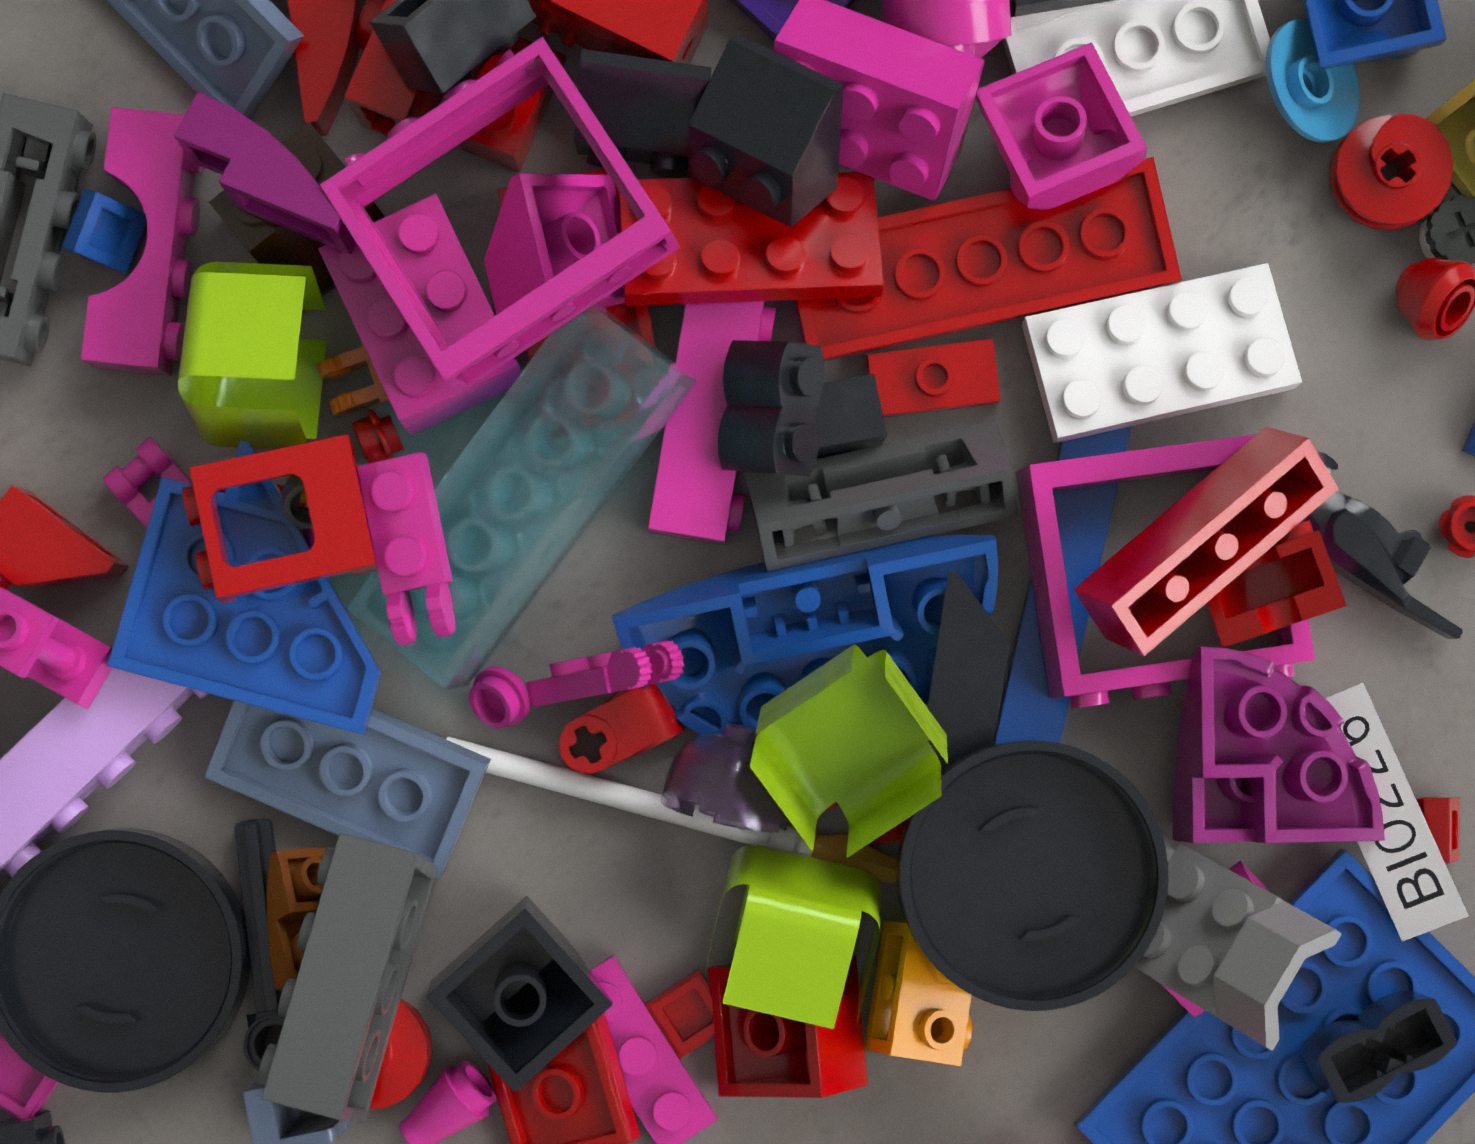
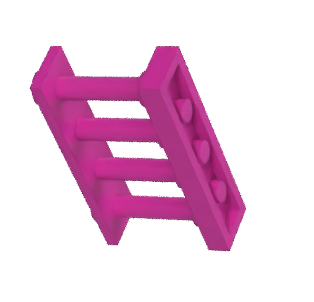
M0 586V666L23 679L28 676L70 701L89 709L112 670V667L107 666L112 647Z

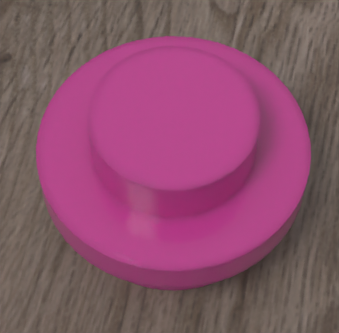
M490 666L476 676L473 687L469 692V703L472 711L482 723L492 728L499 729L505 726H515L524 720L530 712L531 701L525 683L518 675L501 666Z

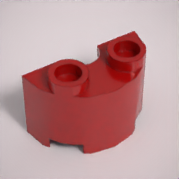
M1310 520L1299 523L1279 540L1276 546L1271 547L1207 602L1223 648L1347 606L1320 530L1314 532Z

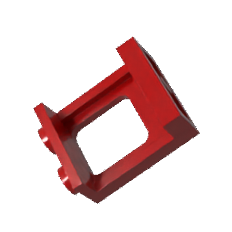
M348 434L189 467L193 485L182 488L184 506L190 526L201 525L206 550L196 552L198 573L204 591L214 589L216 598L222 603L236 602L238 596L351 572L354 576L378 571L356 457ZM285 476L299 477L304 485L315 537L312 548L302 553L241 566H230L215 494L220 490Z

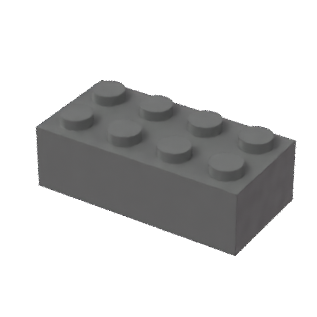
M339 833L335 848H326L317 873V885L323 887L316 913H307L298 937V950L304 952L297 978H288L279 1001L278 1016L285 1018L278 1044L270 1043L261 1061L258 1082L265 1085L261 1099L341 1121L366 1122L438 868L418 853Z

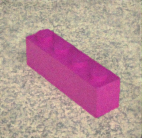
M765 301L685 304L648 526L651 534L725 546L727 531L737 533L740 531L745 495L733 493L737 471L722 470L718 455L719 427L727 407L723 386V372L726 355L733 340L771 341L776 308L764 306Z

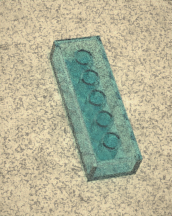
M594 304L547 337L434 489L453 582L448 584L455 614V633L439 638L433 632L425 601L426 588L410 591L417 623L416 642L403 646L397 645V641H395L392 635L386 609L388 595H383L378 571L370 575L346 609L444 689L468 686L696 384L697 380L600 304Z

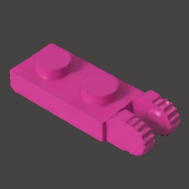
M418 452L357 466L383 595H388L386 609L392 635L395 641H397V645L403 646L416 642L417 623L410 591L426 588L425 601L433 632L439 638L453 635L456 629V621L448 584L453 582L426 453Z
M666 640L644 645L643 650L633 647L549 664L552 677L527 682L531 704L535 707L675 680L680 677V673L683 672V666H685L683 663L684 657L681 654L682 650H679L678 644Z

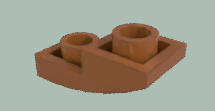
M327 847L276 850L270 854L267 880V930L271 968L276 990H283L288 978H297L304 955V952L298 950V937L307 913H316L323 887L317 885V873L320 861Z

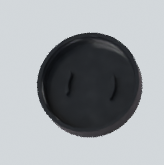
M1038 740L1011 741L984 747L962 757L942 771L940 778L942 796L907 819L901 834L896 862V884L902 913L911 935L929 961L948 980L976 998L997 1006L1025 1011H1047L1082 1003L1098 996L1126 976L1142 958L1157 933L1166 905L1169 882L1168 860L1161 830L1153 812L1134 785L1106 761L1089 752L1057 742Z
M134 828L108 829L73 836L50 846L33 857L12 877L1 892L0 1032L11 1048L25 1062L52 1080L77 1089L100 1093H118L149 1087L171 1078L207 1054L219 1042L235 1019L246 993L251 968L245 914L238 897L223 874L206 857L182 841L161 833Z

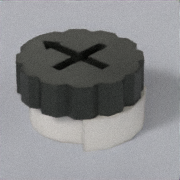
M1464 195L1446 200L1434 209V213L1429 216L1427 221L1425 220L1420 224L1418 238L1421 251L1426 258L1465 261L1471 265L1475 263V197L1466 198Z

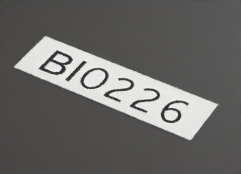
M1364 683L1325 698L1345 721L1341 724L1340 728L1351 744L1355 755L1369 763L1378 789L1383 814L1385 841L1357 842L1402 942L1468 917V912Z

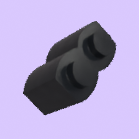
M732 341L726 355L723 372V386L727 407L723 413L718 433V455L722 470L810 477L820 445L818 420L815 411L820 402L825 383L824 358L821 346L790 341Z
M1399 991L1383 996L1373 1002L1362 1012L1357 1021H1339L1319 1029L1305 1041L1300 1048V1052L1320 1091L1337 1102L1350 1103L1361 1101L1377 1094L1394 1079L1398 1072H1413L1432 1066L1452 1050L1457 1040L1436 999L1415 991Z

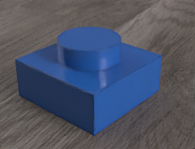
M84 189L61 248L113 271L127 274L147 223L146 215L97 191Z

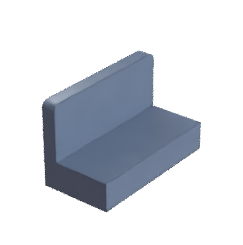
M258 1081L243 1091L253 1144H327L336 1141L353 1123L322 1115L301 1119L299 1109L261 1099L265 1085Z

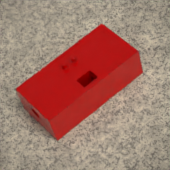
M528 0L536 15L530 22L540 26L538 31L549 37L551 32L563 37L561 43L570 48L575 43L587 50L689 64L708 27L707 0Z

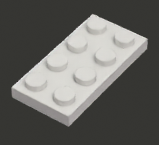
M1115 0L1011 17L1012 35L1002 39L1012 74L1092 42L1131 117L1267 76L1266 53L1270 42L1258 0Z
M1268 263L1025 317L1022 322L1024 336L1054 444L1296 389L1302 383Z

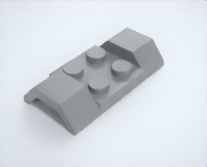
M1162 834L1168 860L1169 882L1166 905L1156 935L1147 951L1134 967L1273 1051L1279 1041V1002L1304 960L1335 946L1342 933L1231 870Z

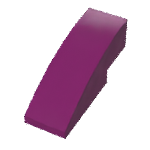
M198 91L174 134L175 139L191 161L222 175L219 183L238 209L351 255L356 245L355 240L321 186L297 157L267 130L234 108Z

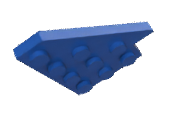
M240 440L235 458L258 452L252 444ZM162 477L107 666L365 735L382 671L329 577L238 596L236 602L222 603L216 598L215 590L204 591L200 581L196 552L206 550L201 525L190 526L182 494L183 487L192 485ZM273 479L228 488L225 493L217 492L215 494L230 566L246 565L302 553L311 549L301 528L293 525L287 519L281 501V493Z

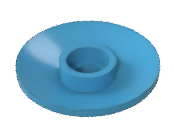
M1295 19L1279 27L1273 34L1266 53L1268 86L1279 112L1297 133L1311 141L1327 143L1343 137L1353 127L1360 106L1359 82L1354 65L1350 64L1319 70L1307 19Z

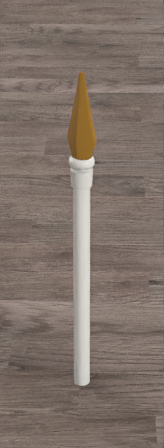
M448 736L446 739L490 758L491 761L486 771L489 774L754 846L758 844L861 868L874 875L879 882L896 883L897 859L869 845L846 858L848 834L846 833L825 835L816 834L815 832L814 849L812 852L793 826L774 822L771 825Z

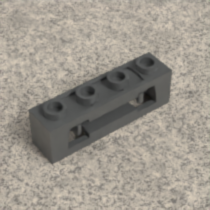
M3 93L0 103V283L26 184L18 181L21 169L24 168L28 176L36 177L10 278L17 283L15 293L8 292V287L0 286V359L31 366L34 352L40 353L48 338L50 323L49 317L44 314L50 291L56 292L59 289L64 276L65 257L60 254L65 232L70 227L81 198L80 194L76 193L81 170H88L91 166L97 141L96 134L92 132L93 124L78 110Z
M995 420L816 459L810 477L764 473L745 475L767 572L1018 516L1013 467ZM970 490L978 503L977 505L939 513L934 496L941 494L944 505L952 507L955 506L956 492ZM829 518L832 520L836 519V537L795 545V529L813 524L817 536H822L827 533L824 520Z

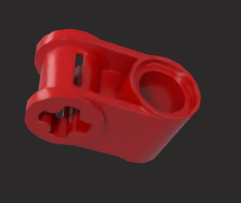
M651 684L647 688L643 686L621 691L606 699V703L572 720L565 726L560 735L559 749L562 759L570 768L579 773L592 774L602 771L631 755L636 757L684 732L685 729L676 718L674 709L656 684ZM586 727L591 734L602 732L606 737L607 742L599 748L602 758L598 762L591 764L585 756L574 758L571 754L570 747L578 742L575 734L578 729Z

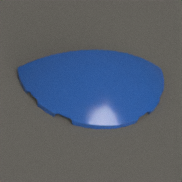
M994 535L922 537L767 572L765 562L715 575L650 598L613 614L612 620L622 649L636 647L643 650L644 645L666 640L678 644V648L682 650L681 654L684 657L683 663L685 666H683V672L675 680L655 684L666 696L674 709L676 718L681 723L716 743L725 738L741 745L754 747L756 736L759 734H756L761 706L854 644L862 650L866 657L880 650H886L923 703L927 705L948 572H958L987 614L992 616L998 589L999 562L996 538Z

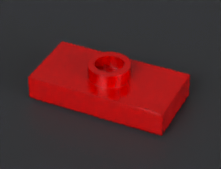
M993 339L870 353L866 356L868 375H875L883 418L993 405L1001 402Z

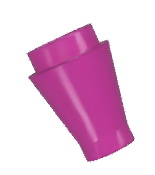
M464 1060L456 1067L448 1065L412 1112L399 1123L400 1131L408 1144H436L489 1115L488 1107L496 1101L495 1090L487 1077L471 1062Z

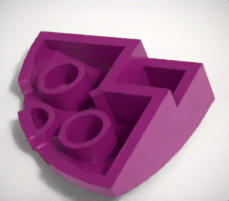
M1195 647L1189 679H1187L1176 750L1172 839L1189 843L1385 841L1383 814L1378 789L1370 765L1366 760L1355 755L1351 744L1340 728L1341 724L1345 721L1334 707L1313 687L1301 686L1283 673L1273 668L1275 663L1250 653L1227 648Z

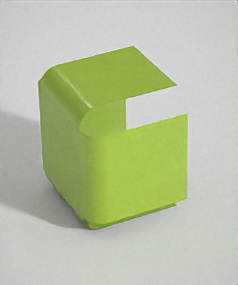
M209 262L199 267L192 276L178 377V390L200 437L207 444L216 447L238 448L241 440L252 444L257 449H280L308 443L306 438L316 439L323 378L321 379L317 368V363L325 360L327 340L299 339L302 310L326 311L312 266Z
M854 644L761 706L756 734H759L756 736L750 768L812 852L814 849L817 819L835 802L842 809L849 824L846 858H848L942 796L941 764L928 741L931 740L948 764L947 734L886 650H880L866 657L862 650Z
M758 844L756 846L748 845L739 848L732 855L729 862L708 953L709 958L719 911L725 893L734 886L747 884L733 941L737 944L723 1004L834 1029L859 930L861 913L864 911L874 917L875 923L860 978L858 1023L880 936L882 889L877 878L861 868Z

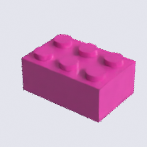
M799 0L777 35L773 51L843 84L839 165L936 201L961 153L985 60L826 0Z
M436 193L374 222L451 344L495 316ZM356 243L351 255L328 245L318 248L395 413L410 436L526 382L514 357L459 394L444 381L358 244Z

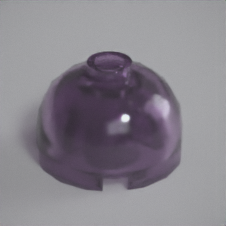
M725 723L722 734H702L687 742L673 758L661 797V803L665 807L693 817L695 805L697 804L699 805V812L714 817L713 823L751 831L779 833V829L787 830L789 819L750 768L756 736L759 734H756L755 728Z

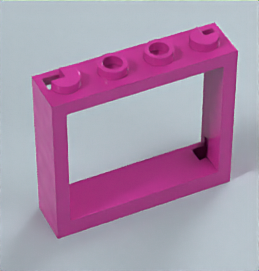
M543 36L515 55L509 49L501 56L496 68L476 81L469 79L458 83L444 95L442 104L422 117L413 116L401 121L390 130L387 135L388 140L367 154L357 153L347 157L344 160L348 166L320 184L440 375L459 394L680 248L671 229ZM547 85H550L639 221L451 344L364 207Z
M1256 434L1030 464L1015 472L1050 698L1070 696L1072 709L1109 703L1108 690L1131 687L1133 699L1172 694L1170 681L1189 679V671L1193 659L1080 674L1053 492L1213 471ZM1309 619L1277 629L1279 646L1241 651L1275 663L1273 668L1287 677L1295 676L1293 663L1315 660Z

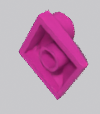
M1092 42L977 89L975 99L1010 172L1012 192L1027 208L1051 209L1113 184L1146 158L1147 146Z

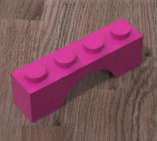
M111 107L104 171L119 184L136 194L146 215L148 231L143 256L134 271L117 286L88 296L81 360L96 369L171 376L173 361L181 360L185 327L183 323H178L180 298L187 299L189 297L191 278L193 276L192 263L190 260H185L188 235H196L200 220L199 199L192 197L195 173L202 174L205 170L204 167L191 161L174 137L185 116L183 114Z

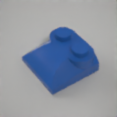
M1303 0L1319 70L1385 57L1404 59L1413 56L1422 49L1442 45L1447 39L1438 0Z

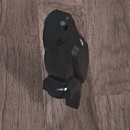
M1317 452L1330 474L1331 471L1338 469V464L1326 453ZM1337 492L1302 521L1310 520L1313 531L1320 530L1332 566L1337 573L1392 609L1447 639L1461 637L1463 630L1412 597L1403 586L1416 575L1431 549L1429 543L1422 539L1423 537L1416 530H1406L1398 533L1392 524L1374 508L1358 499Z

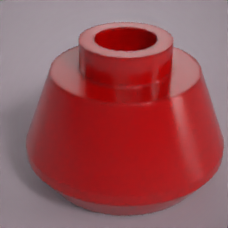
M1426 258L1419 263L1409 265L1400 275L1395 288L1396 295L1398 296L1397 307L1419 338L1425 341L1448 338L1456 333L1468 320L1475 308V268L1465 261Z

